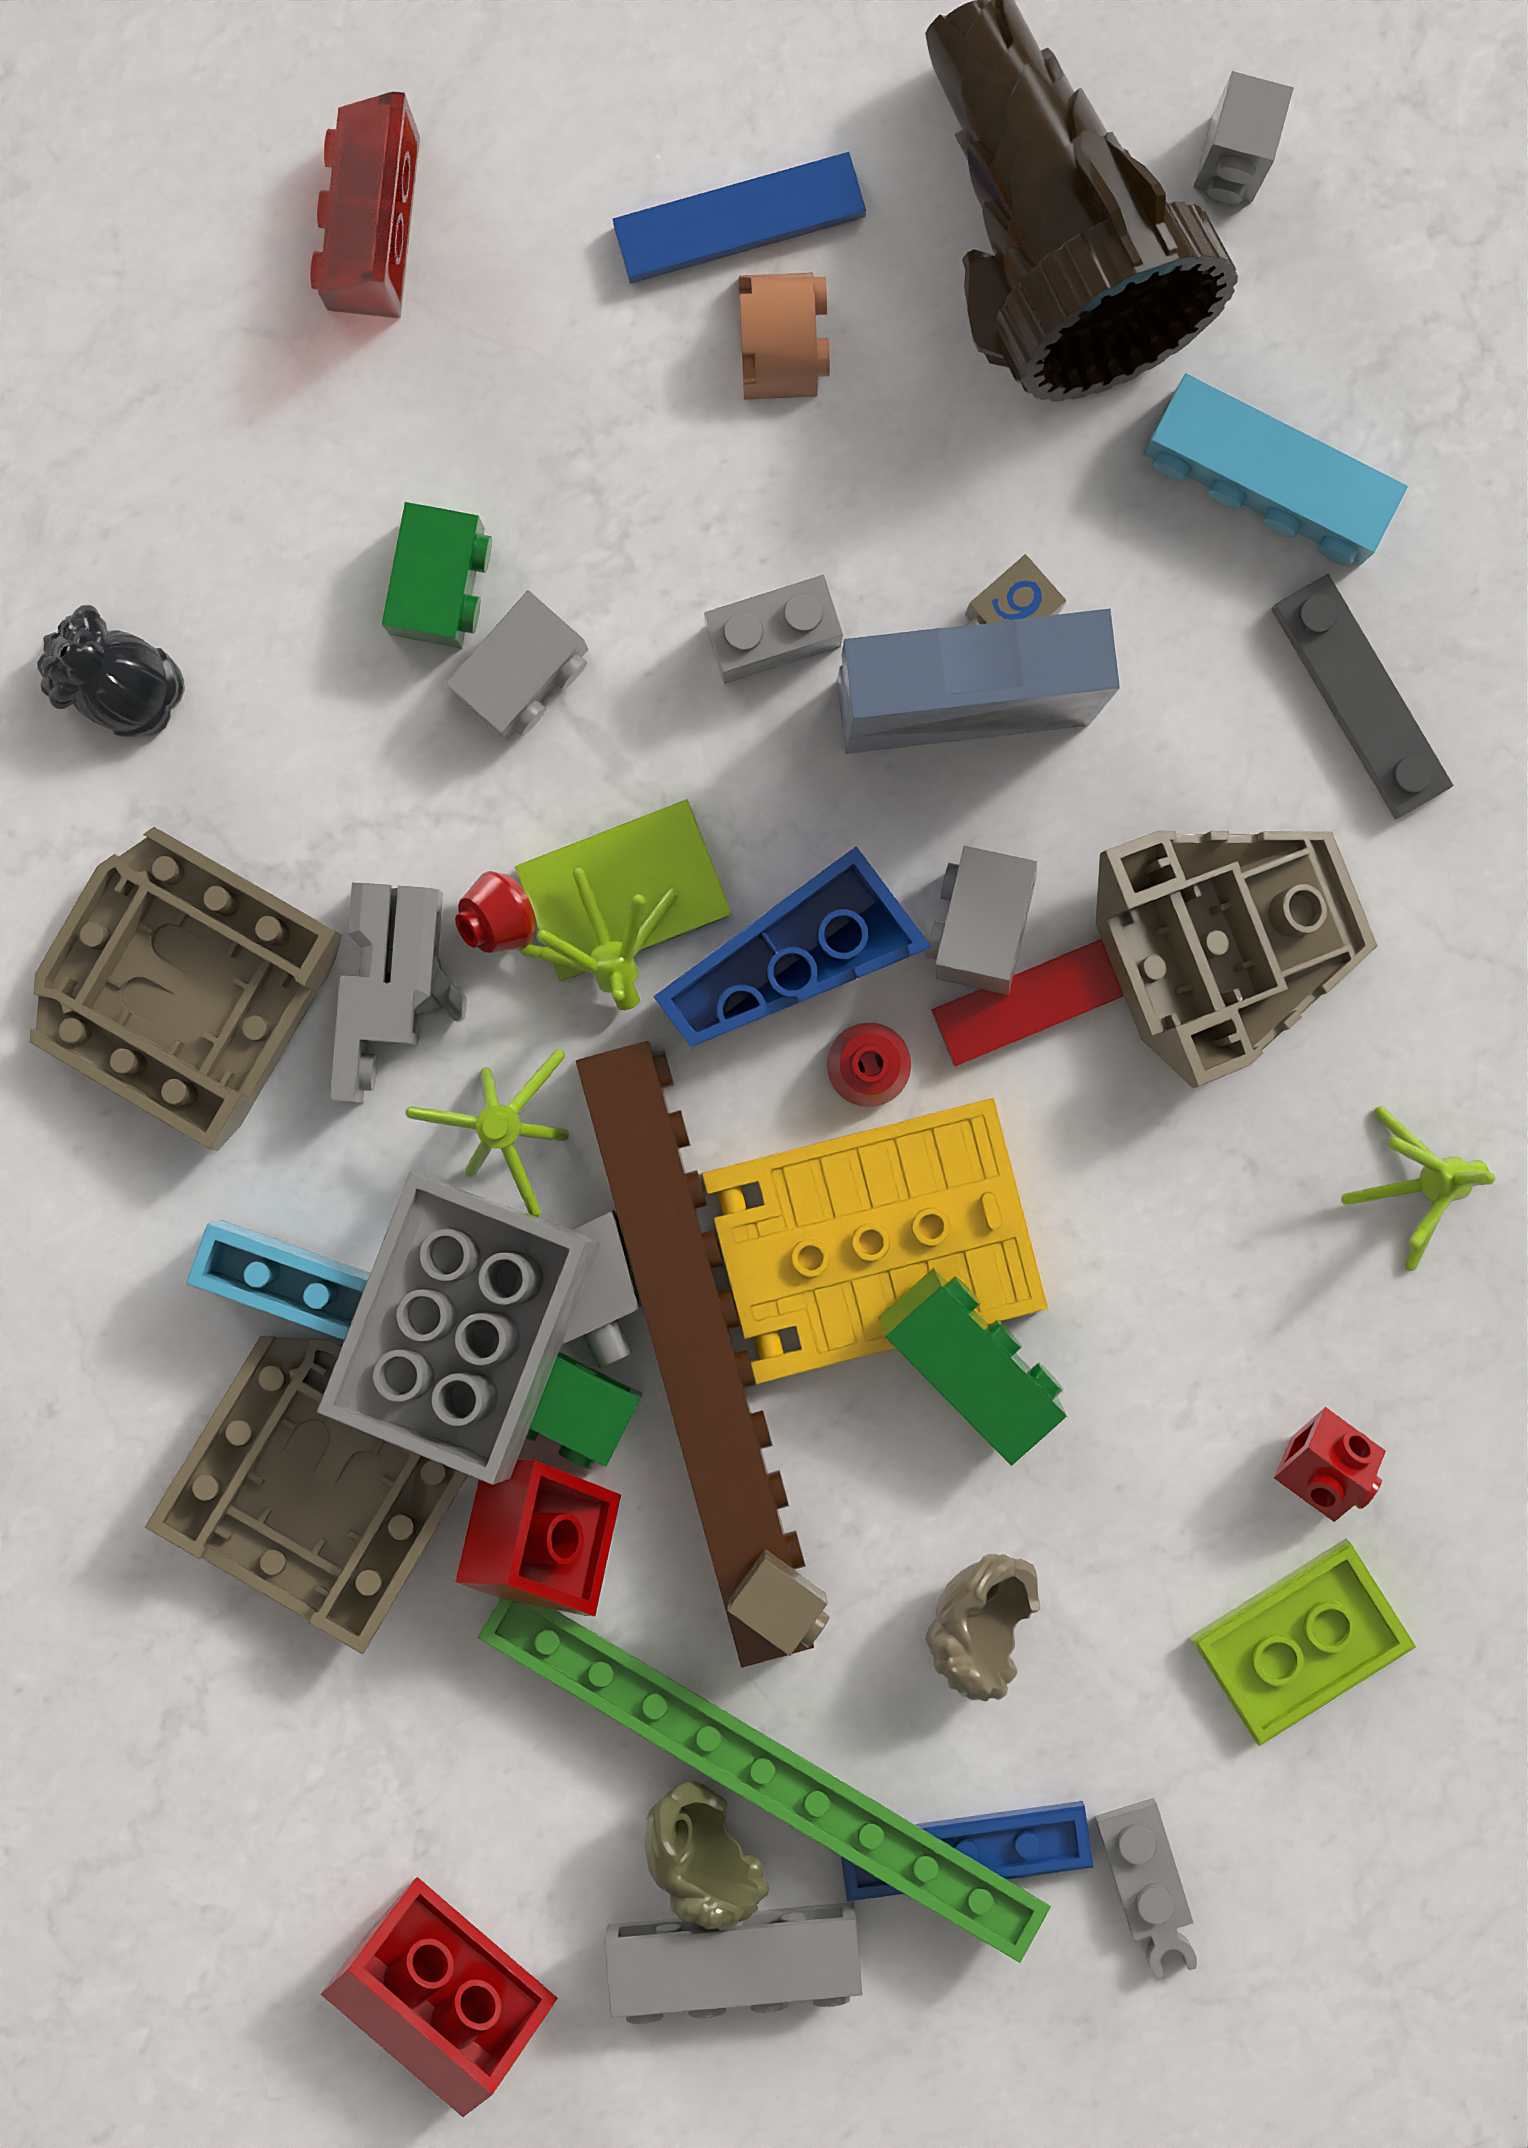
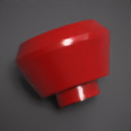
M487 871L480 875L459 901V914L455 917V923L460 936L470 947H478L483 952L494 953L520 950L530 944L536 929L535 913L526 893L512 877L502 873Z
M860 1023L847 1028L835 1039L827 1057V1072L832 1086L842 1098L855 1105L874 1107L890 1102L905 1088L911 1072V1057L904 1040L894 1030L878 1023ZM876 1055H879L882 1060L881 1067L877 1064ZM858 1062H862L865 1069L864 1073L860 1071Z

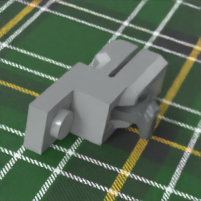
M352 882L348 935L361 948L359 977L339 976L330 1100L364 1103V1090H374L377 1057L376 1054L367 1053L368 1041L417 1045L420 1014L437 1012L443 1008L454 1021L461 1022L464 1020L467 997L441 970V963L438 958L443 892L439 889L398 885V888H392V885Z

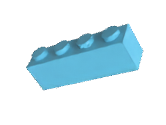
M1187 373L1184 374L1143 453L1154 460L1152 463L1153 467L1165 476L1178 481H1185L1189 477L1209 487L1208 495L1220 504L1233 509H1241L1242 505L1264 515L1263 523L1270 529L1289 537H1296L1297 533L1319 543L1318 550L1321 554L1344 565H1351L1353 561L1362 565L1375 553L1408 488L1407 485Z
M219 1220L207 1224L186 1284L345 1340L371 1272L236 1224Z

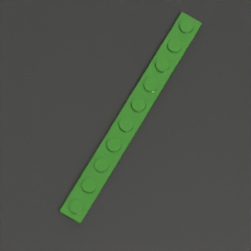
M500 1598L477 1637L1021 1963L1051 1908L1046 1902L555 1609Z

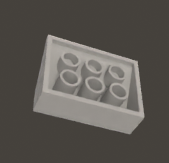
M409 1172L317 1413L494 1485L510 1479L601 1242L542 1218L423 1175Z

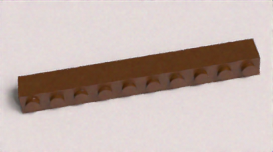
M647 1040L575 1060L741 1668L787 1656L785 1652L727 1611L728 1599L764 1549L794 1570L806 1567L797 1531L785 1533L778 1509L789 1507V1502L780 1470L768 1473L762 1449L772 1447L773 1444L764 1411L752 1413L745 1390L755 1387L756 1381L747 1350L735 1353L729 1329L740 1326L731 1291L719 1293L713 1269L724 1265L714 1230L703 1233L696 1209L707 1206L698 1170L686 1173L680 1149L691 1146L682 1111L678 1110L670 1113L663 1089L674 1086L665 1050L653 1053L651 1042ZM799 1643L792 1654L814 1648V1643L809 1648Z

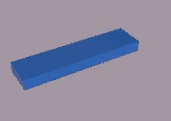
M846 152L612 218L631 284L865 218L866 208L850 152Z
M1083 1801L915 1824L1005 1879L1093 1868ZM841 1856L847 1902L904 1894Z

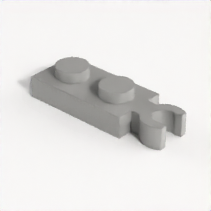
M1151 1798L1096 1815L1097 1826L1133 1940L1135 1942L1151 1937L1146 1950V1958L1153 1975L1158 1980L1165 1978L1161 1959L1169 1950L1180 1951L1188 1970L1196 1969L1197 1958L1189 1940L1177 1931V1928L1193 1924L1194 1922L1155 1799Z

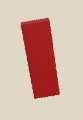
M1102 939L1013 975L1009 995L979 989L931 1009V1012L955 1067L1124 997Z

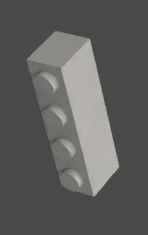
M854 1902L756 1911L747 1920L738 1921L734 1928L729 1927L726 1930L718 1928L707 1929L694 1922L683 1921L680 1918L608 1924L604 1945L611 2018L626 2017V2021L632 2024L653 2023L661 2020L664 2017L663 2013L688 2011L689 2016L693 2018H712L724 2014L728 2007L751 2006V2010L754 2012L770 2013L785 2009L788 2006V2002L813 2000V2004L820 2007H835L848 2003L850 1996L863 1995Z

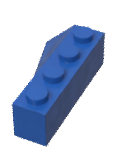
M855 846L653 997L689 1046L694 1049L703 1042L932 947L858 847Z

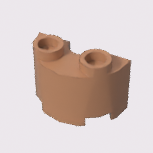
M813 272L740 275L739 298L744 400L817 396V377L830 376L828 338L816 339V315H827L826 277H813Z

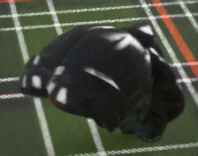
M92 605L80 606L71 616H67L58 625V633L54 632L43 637L44 654L41 655L37 662V669L43 677L40 685L41 690L46 696H49L50 703L54 708L65 709L73 704L82 715L92 722L111 729L115 735L123 737L152 736L162 732L167 727L171 718V710L182 700L185 686L181 670L164 650L154 648L133 634L119 630L107 631L106 622Z

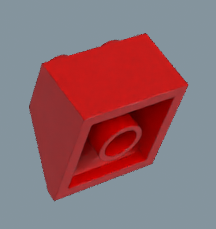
M517 1460L510 1479L494 1485L479 1479L455 1583L501 1599L595 1617L621 1494L536 1460Z

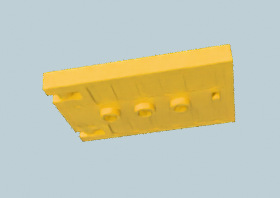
M994 1098L702 1173L707 1194L713 1192L718 1194L723 1215L714 1217V1222L744 1338L753 1336L755 1338L759 1358L751 1360L756 1384L894 1349L895 1347L885 1338L878 1317L932 1268L947 1282L954 1276H957L979 1300L980 1305L974 1310L988 1324L993 1323L997 1319L1002 1321L1048 1309ZM759 1181L764 1204L747 1209L741 1185ZM796 1326L801 1347L783 1352L778 1330Z

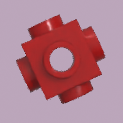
M1324 1407L1291 1437L1274 1479L1335 1522L1353 1506L1363 1509L1377 1494L1382 1484V1479L1377 1476L1386 1450L1327 1407Z

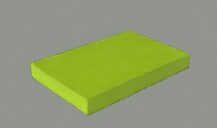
M688 799L515 866L524 892L533 907L539 931L546 930L589 956L594 949L599 947L573 876V871L577 867L583 868L611 941L623 942L629 912L635 895L642 894L645 897L641 926L667 890L675 889L677 891V899L638 952L733 916ZM552 963L559 982L588 972Z
M1346 1538L1190 1636L1193 1644L1258 1746L1266 1743L1416 1648V1645L1360 1556Z

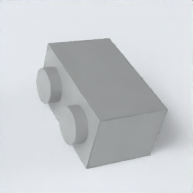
M1232 71L1212 115L1193 187L1207 190L1206 194L1210 198L1222 203L1238 204L1242 200L1253 202L1275 160L1294 87Z
M824 574L704 612L706 629L724 684L841 647L843 632Z
M527 590L445 684L460 701L502 738L508 741L515 732L524 736L537 724L546 711L541 702L556 685L565 690L576 680L587 665V661L582 656L587 652L588 648L585 640Z
M964 846L959 865L948 863L941 891V899L950 901L946 922L934 921L929 938V944L932 948L927 949L926 958L936 960V979L1009 995L1036 882L1038 861Z

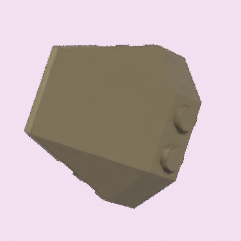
M1156 831L1100 853L1096 927L1141 1040L1192 1088L1200 1087L1252 1065L1263 1054L1262 1050L1280 1033L1290 1029L1302 1018L1301 1014L1321 995L1327 994L1377 947L1333 832L1263 831L1258 834H1229V831H1210L1206 834H1176V831Z

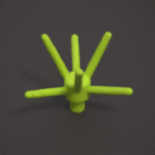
M577 867L573 871V876L599 947L594 949L589 956L548 931L541 930L537 933V939L550 948L529 944L519 951L525 956L593 973L599 989L612 993V998L617 1008L624 1011L630 1010L640 1002V997L634 985V982L638 979L639 971L633 958L666 915V912L677 899L678 893L675 889L667 890L641 926L645 897L642 894L635 895L629 912L623 942L611 941L583 868Z
M561 1049L555 1050L507 1106L499 1105L492 1071L490 1068L484 1067L480 1071L486 1108L478 1116L413 1106L406 1109L405 1115L410 1119L476 1130L481 1142L465 1168V1174L469 1177L476 1175L492 1148H501L528 1213L538 1217L541 1214V1209L514 1147V1143L520 1136L565 1141L568 1139L569 1133L561 1128L522 1123L518 1113L563 1061L565 1052Z
M1379 1106L1374 1110L1375 1116L1396 1136L1389 1139L1388 1146L1423 1165L1420 1178L1345 1193L1342 1195L1341 1201L1344 1205H1353L1422 1191L1432 1204L1408 1242L1412 1249L1405 1262V1267L1407 1270L1413 1271L1417 1268L1439 1219L1450 1203L1467 1197L1473 1186L1493 1184L1495 1175L1489 1172L1487 1165L1481 1160L1466 1163L1459 1157L1437 1158L1384 1107Z

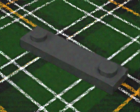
M1329 573L1276 603L1271 608L1272 612L1395 820L1454 786Z

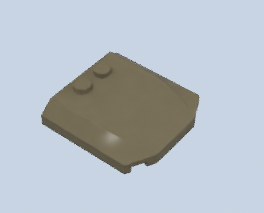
M153 827L143 834L146 836L144 840L120 856L113 854L96 867L37 969L33 992L34 995L39 996L36 1030L30 1029V1043L209 1150L218 1151L241 1127L334 965L342 934L167 833Z
M260 1336L145 1528L196 1558L204 1559L307 1619L309 1624L357 1652L364 1654L467 1479L468 1474L317 1413L342 1348L339 1344L325 1339Z

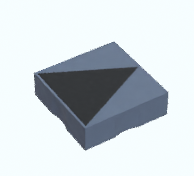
M1110 608L1014 619L980 625L935 628L844 639L841 653L842 666L839 667L837 677L845 754L1089 726L1120 689Z

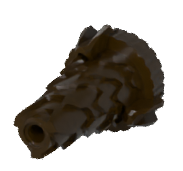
M975 0L961 5L946 16L939 15L935 18L925 32L929 56L937 78L963 129L954 135L968 161L970 178L982 208L986 232L994 255L973 249L967 252L962 259L965 267L964 290L973 343L978 352L984 353L990 364L1009 368L1015 381L1021 383L1025 392L1031 393L1037 399H1051V401H1063L1068 398L1073 400L1111 389L1117 384L1125 383L1136 378L1141 373L1151 370L1164 362L1169 356L1179 352L1220 315L1225 308L1226 302L1232 298L1235 292L1233 287L1238 282L1237 269L1206 212L1202 211L1195 204L1186 205L1185 202L1178 201L1168 204L1166 202V193L1160 182L1143 164L1131 157L1128 150L1122 148L1113 132H1107L1083 89L1079 88L1074 92L1055 54L1048 47L1040 50L1014 0Z

